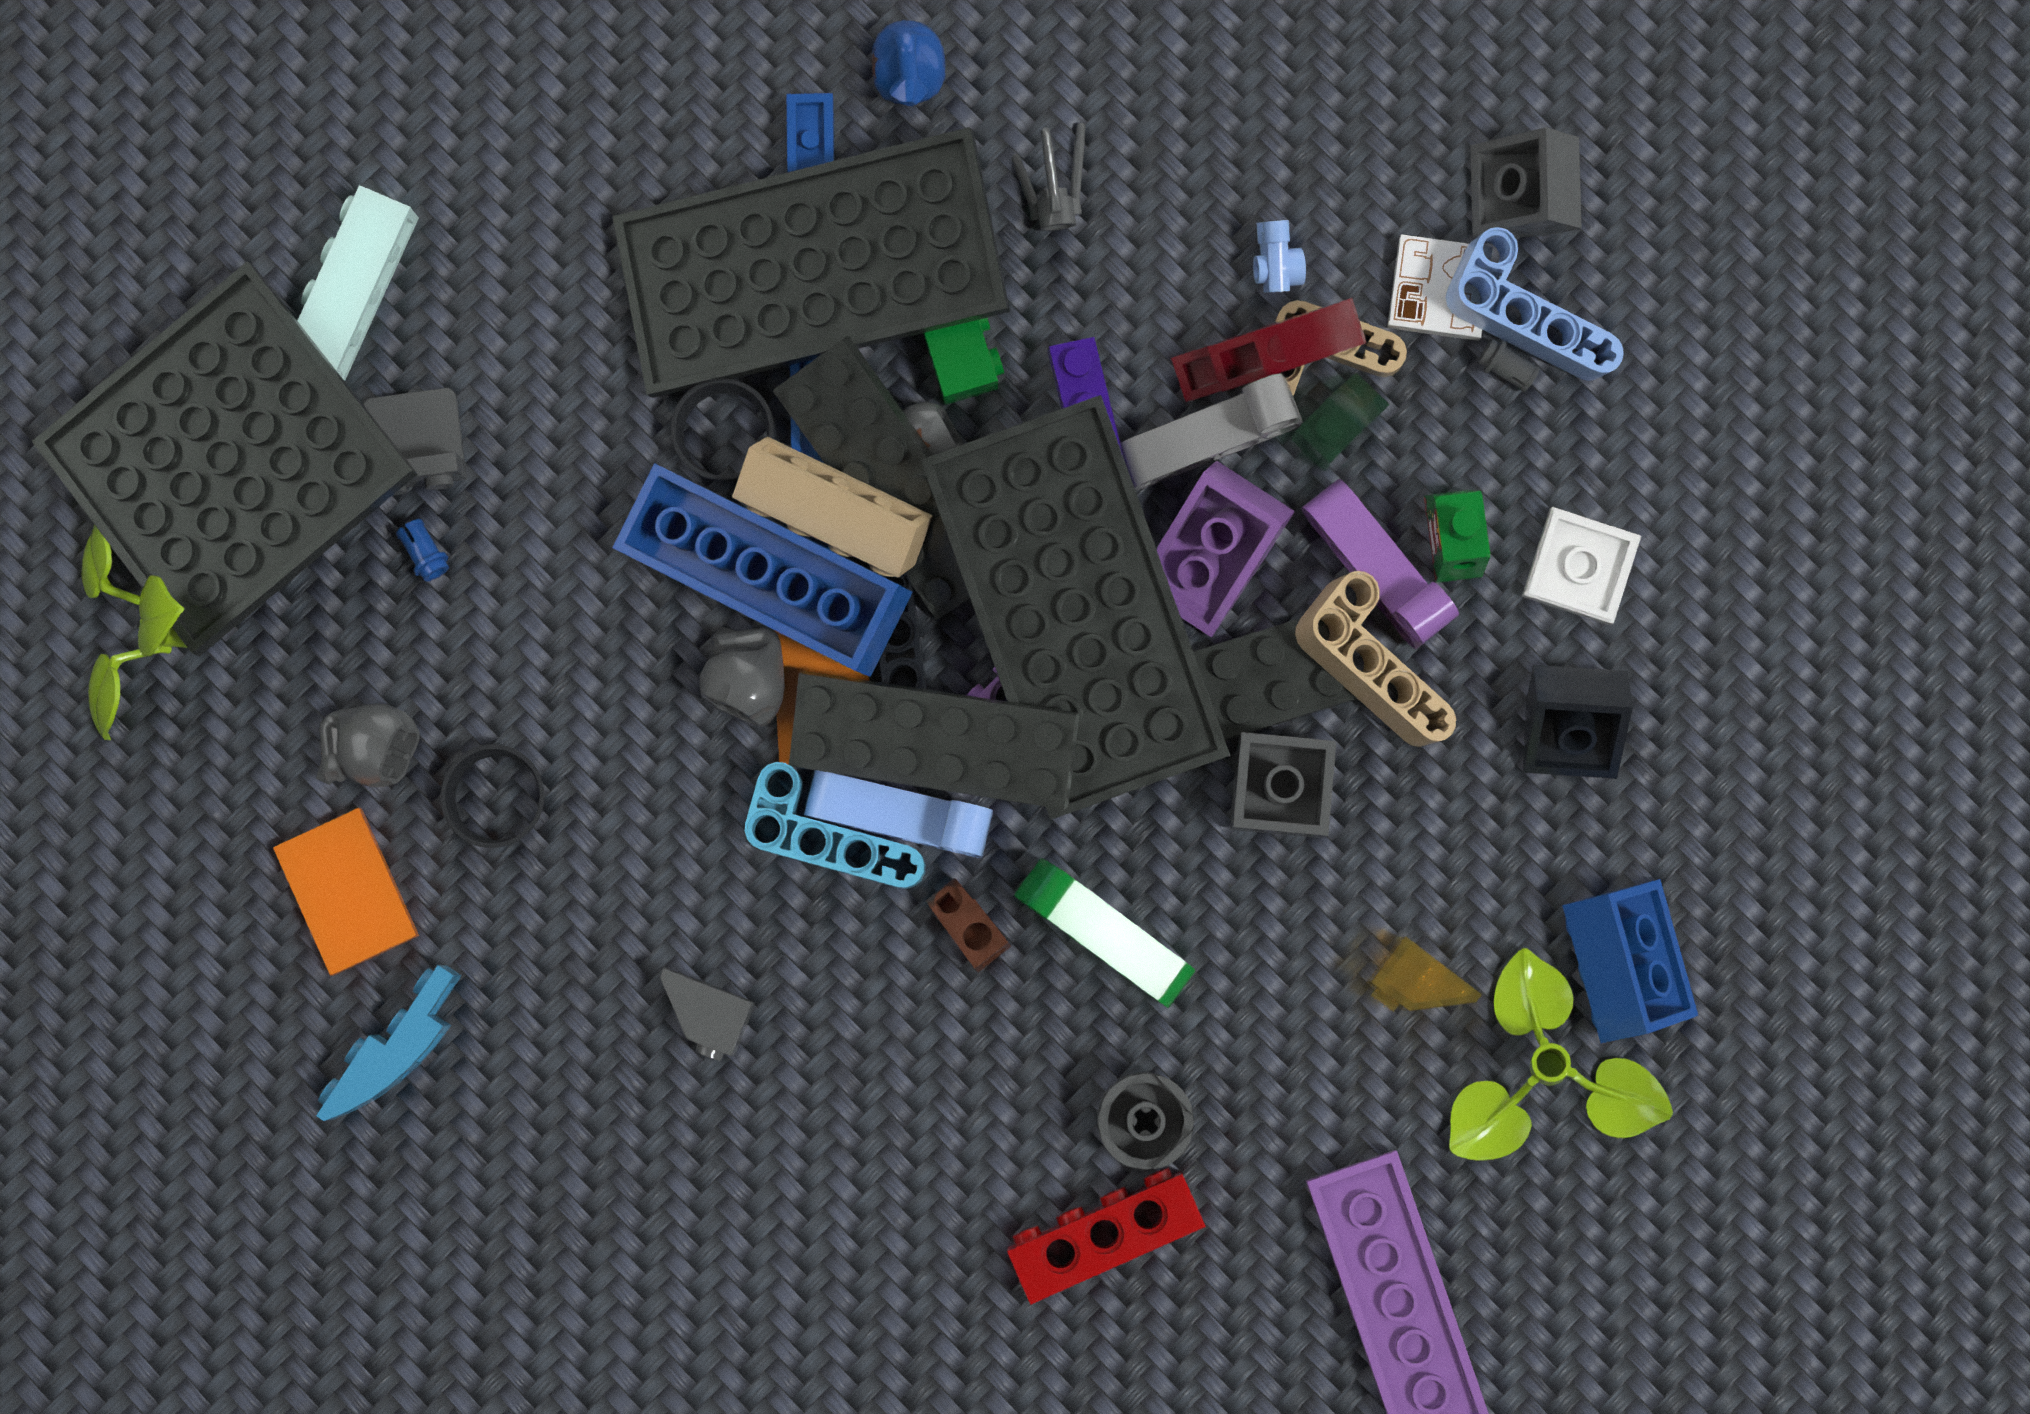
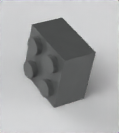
M1241 732L1237 739L1229 830L1312 838L1327 837L1329 835L1337 741Z

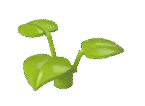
M94 524L92 533L85 546L82 560V582L86 594L90 598H97L101 590L106 594L139 605L141 617L138 631L139 649L113 655L110 659L107 654L99 655L89 681L88 697L93 722L103 739L111 740L108 732L113 724L120 700V679L117 671L119 666L123 662L158 653L170 654L172 647L187 648V646L172 628L180 614L184 611V608L170 595L159 576L150 575L147 578L141 596L111 585L107 577L112 564L111 547Z
M1523 948L1510 959L1499 977L1494 993V1011L1499 1024L1507 1033L1521 1036L1532 1030L1534 1031L1535 1038L1540 1047L1534 1052L1530 1061L1532 1076L1511 1098L1502 1085L1492 1081H1478L1465 1087L1457 1096L1452 1107L1449 1149L1452 1154L1458 1157L1476 1161L1502 1158L1518 1150L1528 1138L1532 1124L1528 1113L1517 1106V1104L1538 1082L1543 1085L1552 1086L1562 1082L1565 1077H1569L1585 1089L1593 1091L1586 1103L1588 1118L1598 1131L1609 1137L1629 1138L1637 1136L1669 1120L1673 1115V1110L1661 1084L1647 1069L1634 1061L1625 1058L1605 1060L1597 1068L1596 1083L1589 1081L1578 1073L1575 1068L1571 1067V1059L1568 1052L1558 1044L1549 1043L1542 1030L1559 1028L1568 1019L1574 1000L1571 987L1566 978L1557 969L1541 960L1529 949Z

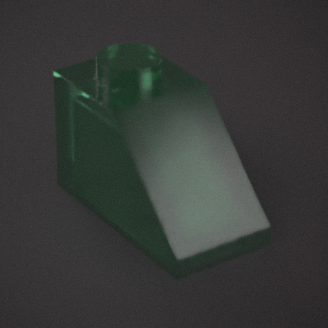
M1355 373L1329 396L1296 430L1292 441L1325 472L1390 404L1362 377Z

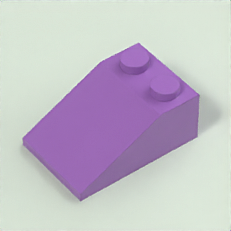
M1218 461L1214 462L1202 473L1156 549L1180 617L1210 637L1215 634L1295 512Z

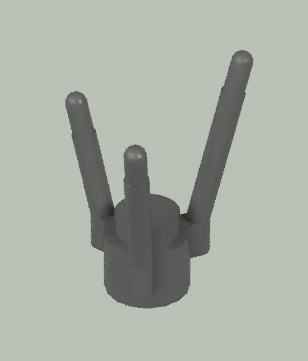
M1079 123L1076 127L1070 196L1067 194V188L1058 187L1054 150L1049 128L1044 127L1041 130L1048 189L1039 192L1040 200L1036 197L1020 156L1014 154L1011 158L1029 205L1031 222L1039 221L1040 231H1056L1076 226L1075 216L1082 215L1080 191L1086 129L1083 123Z

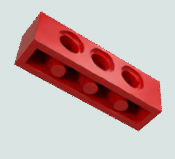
M1169 1167L1161 1169L1143 1178L1145 1187L1129 1194L1126 1187H1121L1101 1196L1099 1199L1102 1206L1085 1213L1082 1206H1079L1057 1216L1056 1219L1059 1225L1041 1232L1039 1226L1036 1225L1012 1236L1015 1244L1007 1247V1253L1030 1305L1206 1227L1182 1172L1178 1171L1172 1174ZM1146 1200L1156 1202L1161 1209L1159 1220L1152 1226H1142L1134 1219L1136 1206ZM1100 1220H1109L1118 1229L1114 1242L1106 1246L1096 1244L1090 1237L1092 1226ZM1058 1239L1066 1240L1074 1247L1073 1258L1064 1265L1052 1263L1046 1255L1048 1246Z

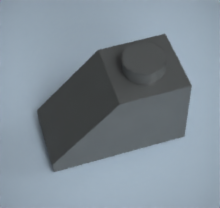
M663 968L660 979L686 1039L697 1043L695 1052L718 1061L722 1060L724 1054L735 1056L756 1002L674 970Z

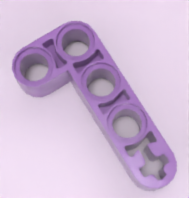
M1341 479L1334 481L1302 507V512L1309 523L1350 573L1364 571L1374 577L1380 590L1376 606L1412 648H1419L1459 616L1458 609L1444 590L1435 582L1427 584L1354 492Z

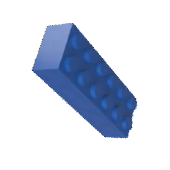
M655 463L612 547L871 677L913 593Z

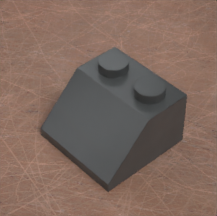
M1545 127L1470 145L1473 236L1478 237L1488 229L1495 227L1507 229L1514 237H1543L1582 229L1579 137Z

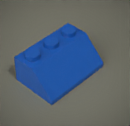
M1660 879L1562 905L1566 917V929L1573 942L1579 964V976L1586 989L1591 1007V1019L1597 1029L1600 1043L1648 1034L1698 1016Z

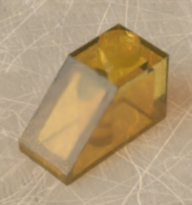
M1406 936L1398 939L1367 980V983L1375 988L1371 996L1391 1012H1394L1398 1006L1404 1011L1474 1003L1482 995Z

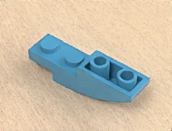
M437 965L434 971L428 968L421 975L413 989V992L418 996L409 1010L400 1009L389 1024L386 1032L391 1034L390 1039L386 1040L377 1034L369 1035L366 1041L359 1038L354 1043L344 1062L349 1064L348 1068L340 1080L333 1078L327 1084L318 1099V1102L323 1106L316 1116L323 1121H328L358 1110L385 1094L416 1069L451 1027L449 1023L436 1016V1014L462 975L447 965Z

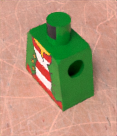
M1463 490L1424 495L1435 583L1483 577L1490 560V547L1482 492L1479 490ZM1463 562H1470L1468 564L1456 565Z

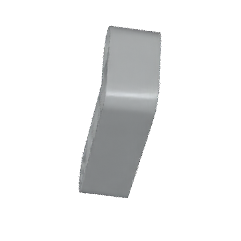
M1274 374L1259 379L1242 388L1243 394L1121 442L1123 458L1135 490L1155 485L1303 425L1287 379L1282 374Z

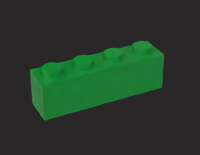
M988 317L923 333L945 405L998 390L997 376L1004 374L997 347L988 349L983 332L991 330Z

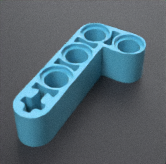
M774 762L762 769L757 779L745 822V834L752 846L768 853L896 888L908 889L922 881L926 865L923 857L916 849L901 843L796 815L803 789L800 774L792 766L783 762ZM778 772L790 774L793 780V787L790 793L783 797L772 796L768 789L770 777ZM765 817L776 818L780 825L778 837L770 843L760 842L755 833L757 823ZM818 829L825 835L826 845L819 854L814 856L806 855L800 845L801 838L808 830ZM855 842L868 844L872 852L869 863L861 868L851 867L846 860V850ZM880 847L889 848L885 857L895 861H901L904 854L911 855L910 862L917 866L916 873L907 874L904 880H898V872L896 870L882 866L881 876L873 874L880 862Z

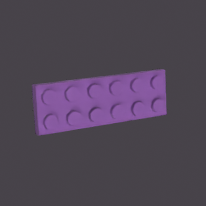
M1392 1150L1306 1180L1386 1414H1489L1398 1152Z

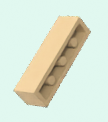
M768 436L749 447L732 498L746 504L745 507L760 516H771L787 524V528L790 531L801 536H813L827 543L831 551L842 556H854L869 563L870 568L874 572L888 577L896 576L899 578L915 566L933 515Z

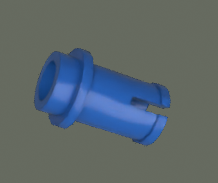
M416 519L405 524L409 531H405L403 527L399 528L396 536L400 539L416 567L413 572L416 576H422L424 581L428 582L440 577L449 569L446 563L448 555L438 550L422 519Z

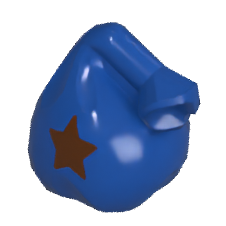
M902 20L887 25L878 33L872 50V73L874 86L882 98L896 104L914 106L930 100L939 93L945 81V54L939 37L930 27L921 22Z

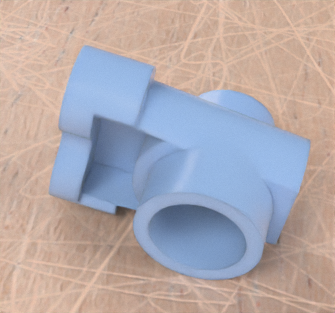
M1289 220L1256 223L1257 241L1260 244L1261 253L1259 256H1254L1253 274L1256 284L1263 283L1264 293L1290 291V286L1304 285L1306 278L1305 256L1302 248L1288 249V241H1290Z

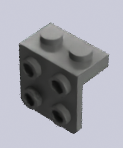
M449 388L370 398L364 402L365 408L418 474L394 495L406 493L409 487L425 485V489L437 490L454 486L453 481L467 480L458 402L453 390Z

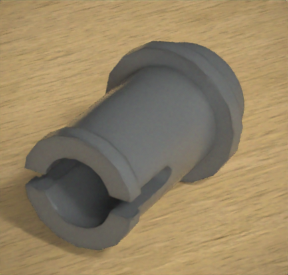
M1491 339L1477 363L1484 366L1483 372L1486 374L1492 371L1525 393L1535 380L1541 367L1507 348L1506 341L1501 340L1499 343Z

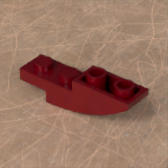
M1349 298L1174 356L1171 360L1185 402L1220 391L1230 390L1267 376L1279 374L1367 342L1353 299Z

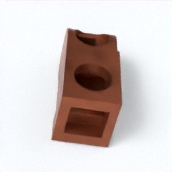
M956 878L926 900L929 907L978 973L1011 947L975 899L970 897Z

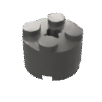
M1136 1072L1121 1077L1106 1090L1097 1111V1127L1104 1146L1117 1161L1132 1168L1151 1170L1171 1164L1184 1153L1191 1141L1194 1116L1188 1097L1177 1084L1157 1073ZM1141 1109L1146 1113L1151 1109L1156 1111L1157 1114L1152 1119L1156 1125L1153 1131L1149 1132L1145 1128L1140 1129L1138 1132L1134 1130L1133 1126L1137 1123L1134 1113L1137 1110Z

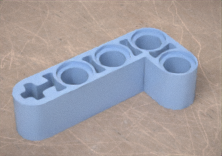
M1500 227L1490 228L1470 242L1446 293L1447 306L1455 316L1583 380H1596L1615 370L1620 365L1624 354L1623 347L1619 339L1612 333L1506 280L1518 253L1517 240L1511 232ZM1484 243H1489L1496 247L1500 257L1498 263L1491 262L1486 258L1483 252ZM1465 284L1473 285L1478 289L1481 297L1480 304H1474L1467 300L1464 294ZM1507 305L1515 306L1519 310L1522 318L1521 325L1513 324L1508 320L1505 311ZM1548 325L1555 326L1561 332L1563 339L1561 346L1555 345L1549 340L1547 336ZM1574 348L1578 350V351L1572 353V350H1573ZM1593 348H1595V349L1598 350V351H1597V354L1595 355V354H1594L1592 351H1590V350L1593 349ZM1595 357L1601 361L1598 365L1594 362Z
M818 770L814 771L804 816L977 858H982L993 815L992 809L956 800H943Z

